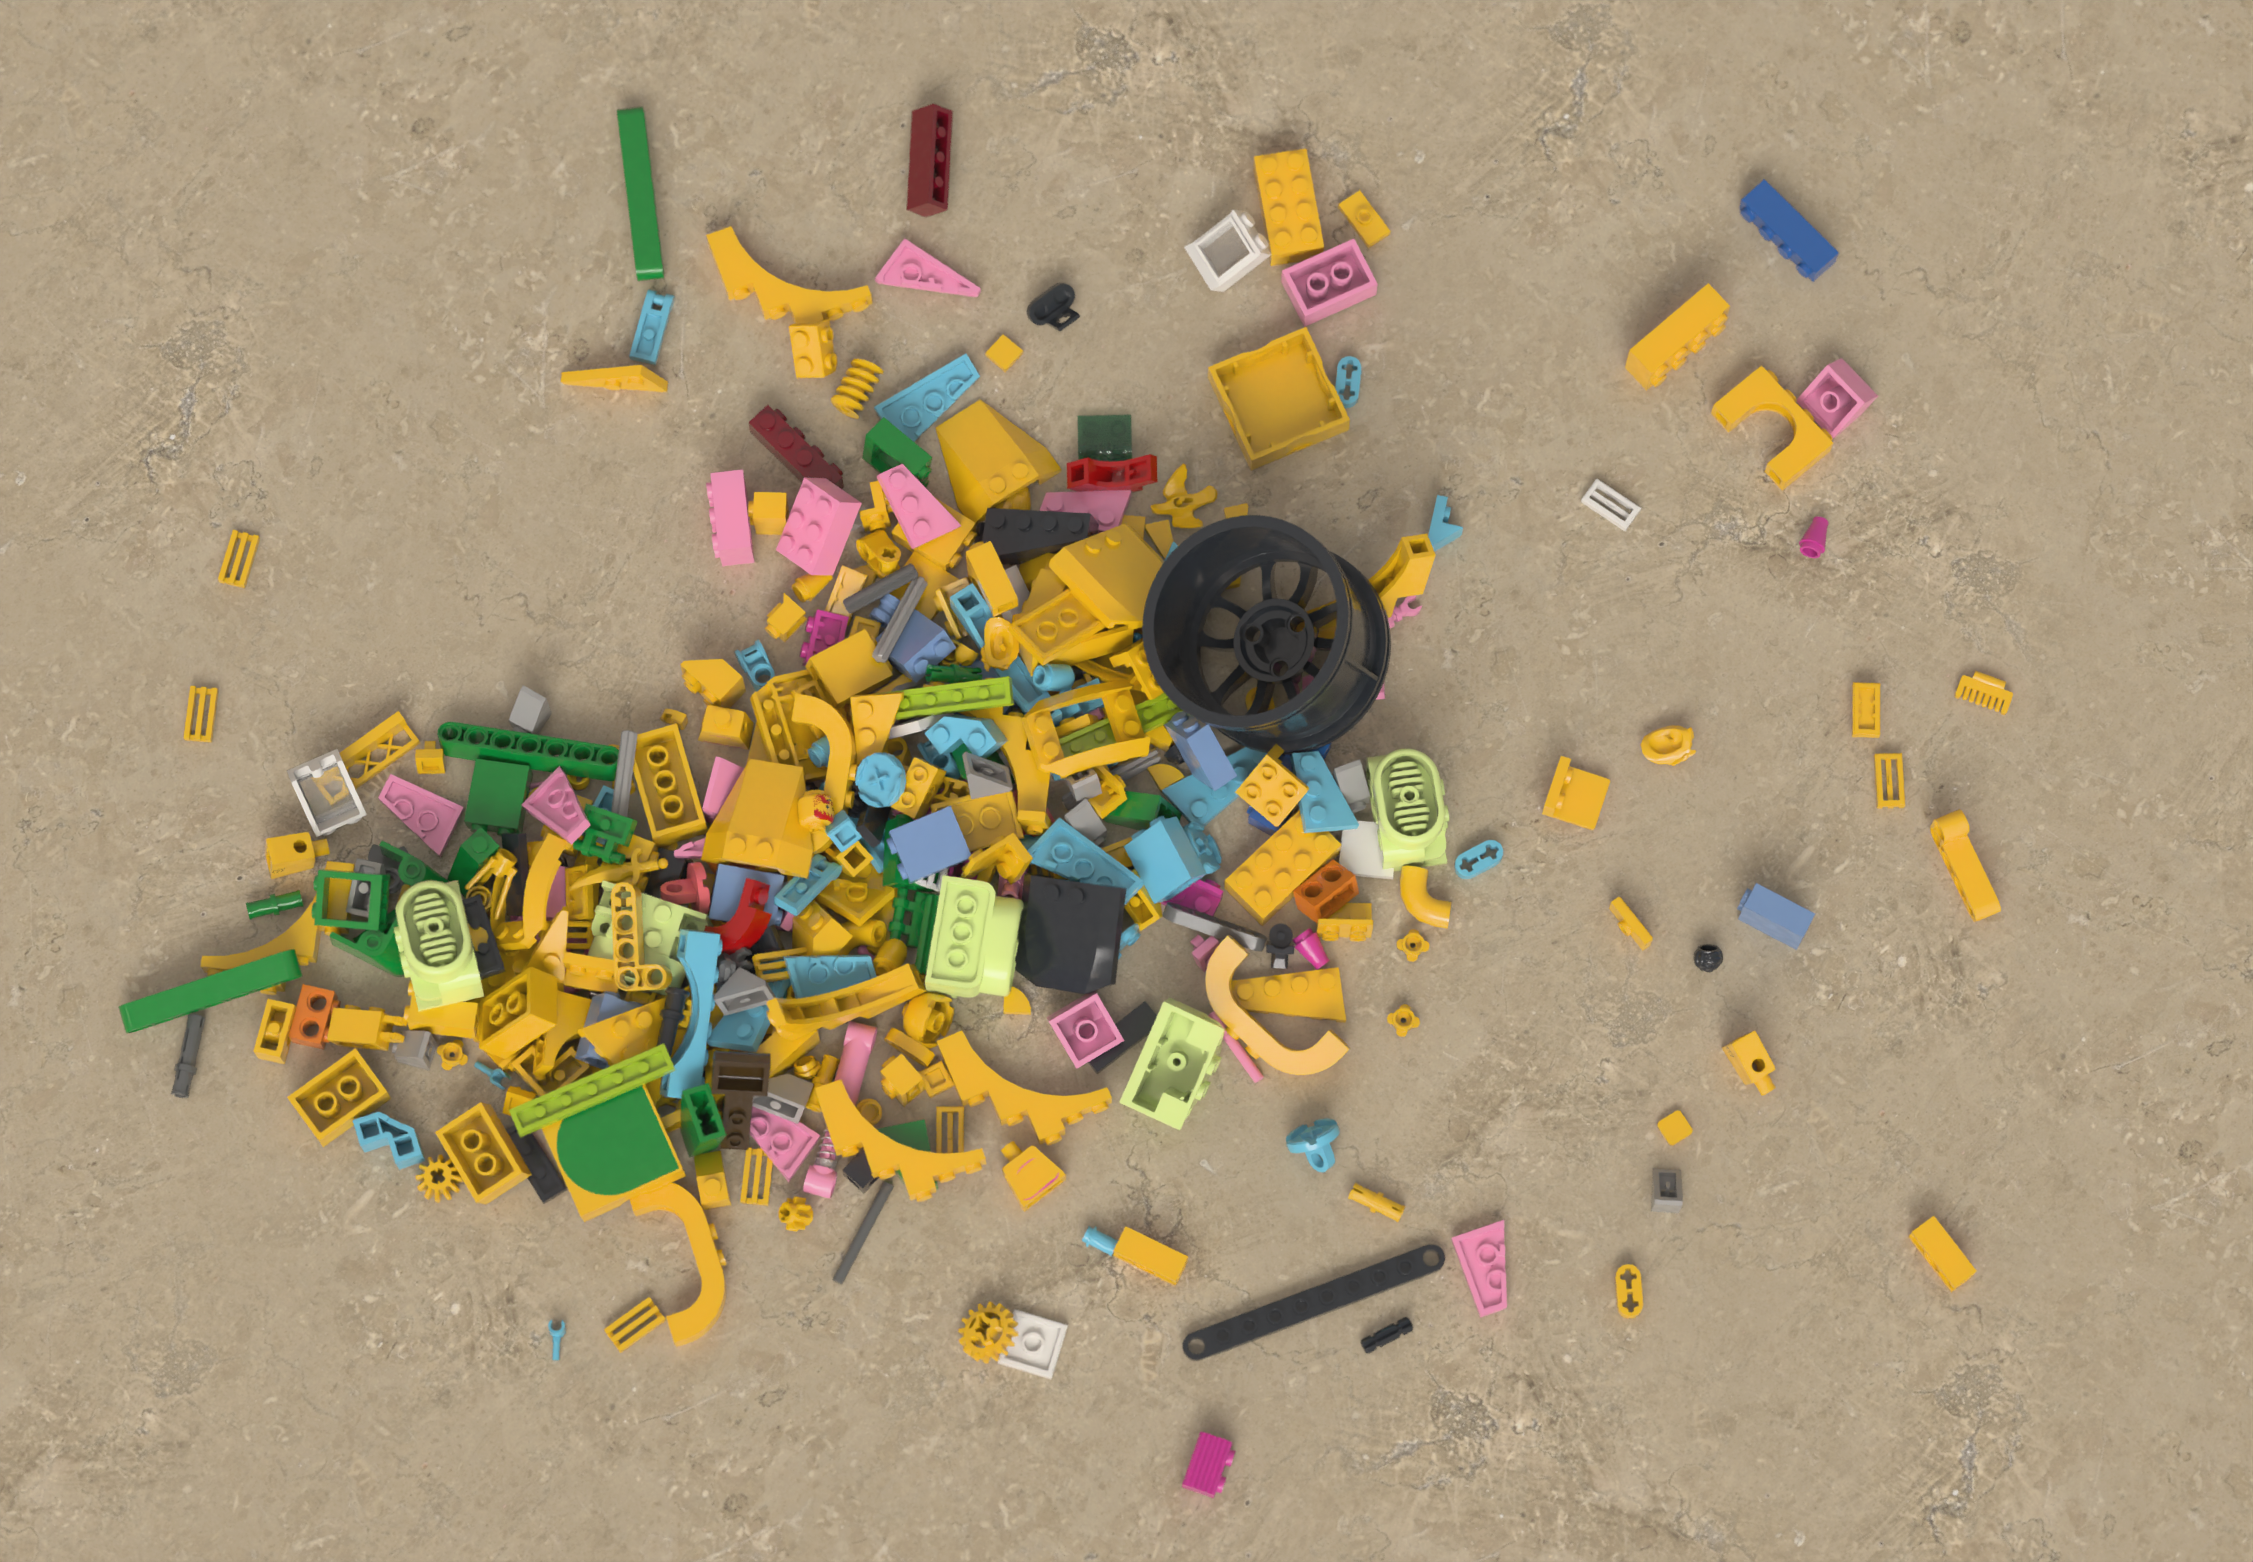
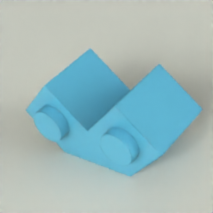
M958 714L944 716L924 733L940 755L952 753L961 744L965 743L972 754L988 758L1008 741L992 719Z
M381 1112L352 1120L360 1146L364 1152L390 1145L395 1164L399 1170L426 1161L414 1128L402 1124Z

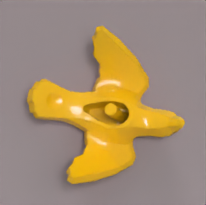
M1182 464L1175 470L1163 489V495L1167 501L1153 504L1150 507L1152 513L1156 515H1171L1173 527H1202L1203 522L1200 519L1194 518V511L1203 505L1215 502L1218 492L1213 486L1208 485L1198 493L1188 494L1185 489L1187 468L1186 464Z

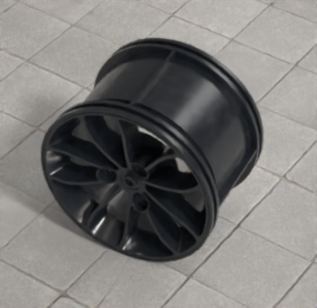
M1261 515L1236 516L1217 521L1195 532L1184 540L1162 564L1153 580L1145 602L1142 625L1143 645L1150 670L1163 692L1186 713L1214 726L1223 735L1255 751L1268 753L1277 744L1284 750L1282 755H1291L1292 753L1312 751L1337 740L1351 730L1369 711L1378 697L1387 675L1391 656V633L1386 610L1376 589L1362 572L1347 560L1329 551L1307 531L1282 519ZM1277 562H1297L1300 566V580L1289 600L1277 598L1274 581ZM1257 567L1261 568L1262 602L1245 611L1240 606L1222 598L1221 593L1237 578ZM1318 569H1321L1328 574L1331 580L1336 602L1308 614L1305 608L1317 582ZM1212 608L1228 610L1240 619L1234 638L1225 640L1215 639L1204 633L1203 628ZM1337 618L1334 639L1318 637L1319 628ZM1305 621V627L1303 628V630L1297 632V626L1301 622ZM1260 631L1259 639L1253 642L1255 634ZM1201 646L1215 651L1235 652L1239 663L1237 668L1214 692H1211L1203 673L1200 654ZM1316 651H1330L1321 670L1312 663ZM1288 665V671L1283 676H1280V669ZM1305 671L1313 676L1314 679L1300 692L1298 683L1301 681L1302 673ZM1250 678L1257 679V689L1252 706L1244 716H1233L1223 707L1224 702ZM1275 684H1282L1289 701L1268 711Z

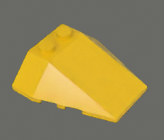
M981 399L935 427L957 507L965 517L975 522L976 525L986 520L987 508L996 507L1035 481L1040 486L1062 472V469L1046 447Z
M749 759L706 833L701 861L729 865L730 861L778 869L783 875L808 879L814 853L809 828L799 824L797 808L798 800L803 797V793L807 792L804 768Z

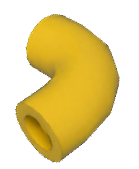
M1402 866L1400 897L1407 911L1420 922L1448 929L1452 902L1437 900L1429 895L1427 891L1429 871L1427 869L1416 866Z
M869 918L861 926L851 921L842 923L841 925L853 937L837 955H848L850 951L860 945L880 947L886 938V924L882 920Z

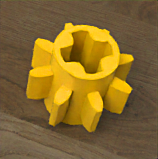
M794 1196V1198H787V1202L781 1204L778 1215L781 1223H787L786 1230L796 1232L799 1229L805 1230V1226L812 1222L813 1209L811 1205L805 1204L806 1198Z

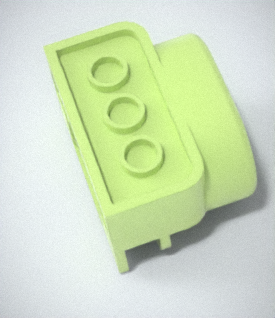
M1408 748L1398 749L1387 755L1367 757L1365 773L1370 793L1373 821L1379 826L1377 835L1380 851H1383L1382 868H1394V871H1400L1402 866L1428 867L1447 864L1445 833L1448 828L1449 812L1443 800V795H1445L1443 779H1440L1435 763L1423 752Z
M943 875L925 978L926 992L951 995V998L956 999L958 996L966 998L975 997L979 993L1003 997L1008 996L1011 992L1016 966L1017 936L1021 913L1024 909L1023 901L996 896L993 886L984 881Z
M458 880L447 883L423 881L411 886L402 895L395 907L399 926L393 928L405 978L411 977L418 1011L484 997Z
M604 880L601 884L604 892L599 905L595 908L596 914L591 928L594 939L587 956L614 960L611 891L616 884ZM631 892L621 893V897L627 899L631 897ZM641 893L645 965H665L672 972V982L668 987L681 989L686 973L677 957L680 929L704 931L705 926H714L707 914ZM621 907V911L633 910L632 907ZM626 915L622 920V926L625 930H629L633 926V919L629 915ZM627 943L623 948L625 957L630 958L634 954V947L631 943ZM659 969L652 973V981L658 985L663 980V974ZM628 971L624 977L625 983L633 985L636 979L635 974L632 971ZM666 988L661 990H648L654 993L667 996V993H665Z
M1170 997L1166 999L1161 1006L1119 1103L1181 1130L1193 1106L1196 1105L1198 1100L1201 1101L1202 1097H1205L1211 1084L1208 1080L1213 1072H1216L1222 1057H1220L1225 1028L1218 1021L1199 1010Z

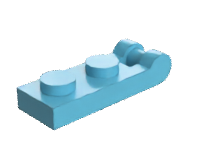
M648 289L630 351V360L656 365L669 316L674 305V295L666 294L663 296L657 294V291ZM654 304L662 306L661 311L652 309Z
M816 854L812 858L808 879L794 876L774 897V904L797 917L832 880H836L839 877L842 867L835 862L829 863L826 861V857Z

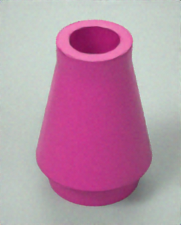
M1819 516L1813 518L1811 525L1799 542L1800 552L1809 558H1819L1825 552L1827 527L1829 524L1827 519Z
M1311 928L1292 940L1296 945L1294 948L1316 970L1330 961L1317 932L1314 933Z

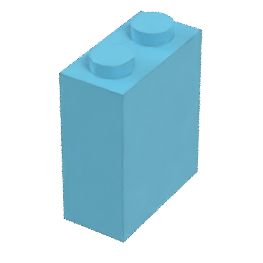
M1164 816L1156 818L1149 823L1151 826L1149 829H1143L1131 836L1132 841L1124 846L1154 904L1172 899L1207 874L1177 816L1167 819Z

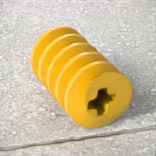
M853 359L851 361L852 368L846 370L847 377L841 379L842 386H838L836 388L837 395L831 397V403L837 410L854 419L859 418L854 412L855 409L864 410L859 401H869V397L864 392H874V388L869 383H879V379L874 374H884V370L879 366L863 359Z

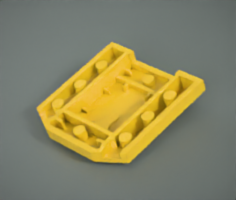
M1124 523L1063 547L1051 558L1049 567L1107 628H1114L1115 624H1125L1127 629H1138L1143 625V613L1149 589L1165 561L1132 527Z
M807 669L774 676L750 697L769 762L803 767L805 783L826 779L827 767L822 766L819 768L815 766L808 755V749L812 747V743L819 739H815L808 725L797 724L791 721L795 701L791 691L813 680ZM810 687L809 690L812 696L817 698L813 688ZM851 703L838 709L849 723L852 716Z

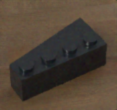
M987 508L982 541L984 543L992 542L1002 565L1021 564V561L1032 560L1046 553L1057 554L1067 545L1098 534L1099 524L1090 513Z

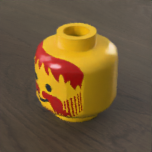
M810 790L803 793V797L797 802L799 824L809 828V831L813 833L825 831V826L832 824L834 821L832 798L822 790Z

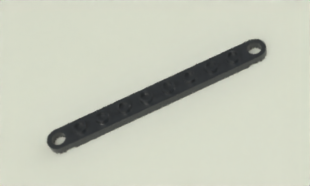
M1428 1244L1195 1331L1185 1337L1183 1353L1192 1361H1202L1211 1356L1221 1354L1421 1279L1441 1270L1445 1263L1444 1251L1437 1245ZM1435 1252L1439 1257L1438 1264L1435 1266L1426 1265L1423 1261L1425 1253ZM1194 1339L1201 1340L1205 1345L1204 1351L1200 1354H1193L1188 1348L1189 1343Z

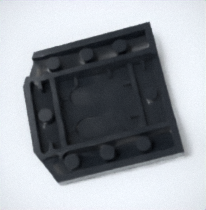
M1025 873L1022 892L1024 909L1021 913L1018 929L1015 970L1036 987L1080 994H1091L1104 987L1115 985L1126 888Z

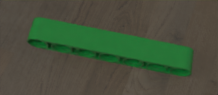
M644 107L617 109L637 281L664 278Z
M446 722L438 728L437 735L440 749H443L444 755L448 757L530 766L532 770L551 773L560 766L566 775L603 781H615L619 750L613 746L458 722Z
M291 949L123 1004L118 1008L126 1034L300 978L303 975L296 951Z

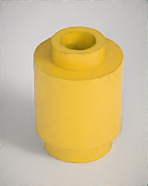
M895 938L884 942L872 961L876 974L880 976L901 967L907 958V947L901 940Z

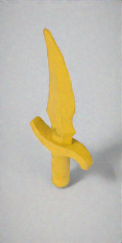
M637 848L631 855V862H624L622 865L608 864L593 869L568 887V891L600 883L603 880L607 882L620 881L626 876H633L630 883L638 885L641 873L659 870V868L665 869L668 866V860L661 858L659 861L654 859L638 862L642 849Z

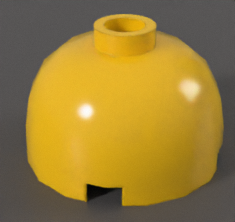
M924 992L912 998L904 1005L902 1010L903 1027L906 1034L927 1048L936 1047L937 1042L935 1041L941 1034L945 1037L952 1024L954 1008L949 1006V1002H953L952 999L935 992Z

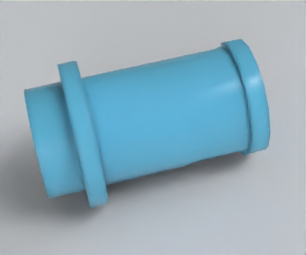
M1089 1226L1082 1239V1242L1086 1243L1085 1246L1091 1245L1112 1256L1118 1240L1098 1231L1096 1226L1094 1228Z

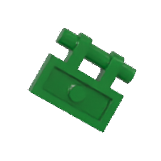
M586 803L584 812L591 825L584 831L586 833L584 841L577 839L573 843V848L581 851L582 855L602 858V861L605 863L622 865L625 862L626 856L619 853L617 848L619 844L629 847L638 821ZM598 837L607 840L605 848L596 845Z
M898 888L897 897L893 898L892 907L895 909L893 920L889 922V939L895 938L900 940L901 935H906V947L918 948L925 901L929 894L916 892L912 902L907 900L908 889ZM905 911L911 912L909 925L903 923Z

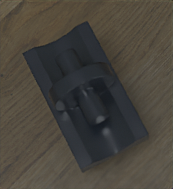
M1283 923L1276 924L1270 929V941H1266V953H1271V968L1288 969V954L1294 955V943L1291 942L1293 938L1292 930Z

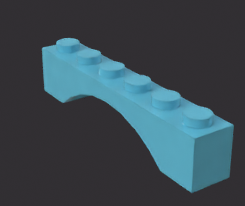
M972 583L950 597V606L981 651V648L985 645V624L990 618L994 617L987 603ZM1018 655L1008 670L1001 671L998 668L992 667L999 678L1007 676L1012 678L1013 699L1024 715L1039 700L1051 697L1047 691H1043L1034 685L1033 676H1030L1027 667ZM1060 709L1050 712L1055 728L1062 721Z
M680 929L677 957L684 967L690 985L692 997L691 1016L684 1039L671 1058L676 1071L661 1078L660 1094L666 1097L681 1098L683 1090L705 1084V1079L702 1075L703 1067L708 1062L707 1038H710L712 1032V1024L709 1022L710 1011H713L715 1007L713 987L719 977V969L716 967L717 956H720L722 951V940L720 939V934Z

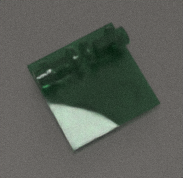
M1131 415L1078 416V460L1091 458L1098 461L1115 462L1132 459Z

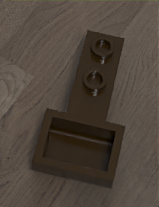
M714 1051L711 1094H725L723 1097L722 1124L726 1136L720 1143V1149L748 1150L753 1096L767 1097L771 1066L770 1054Z

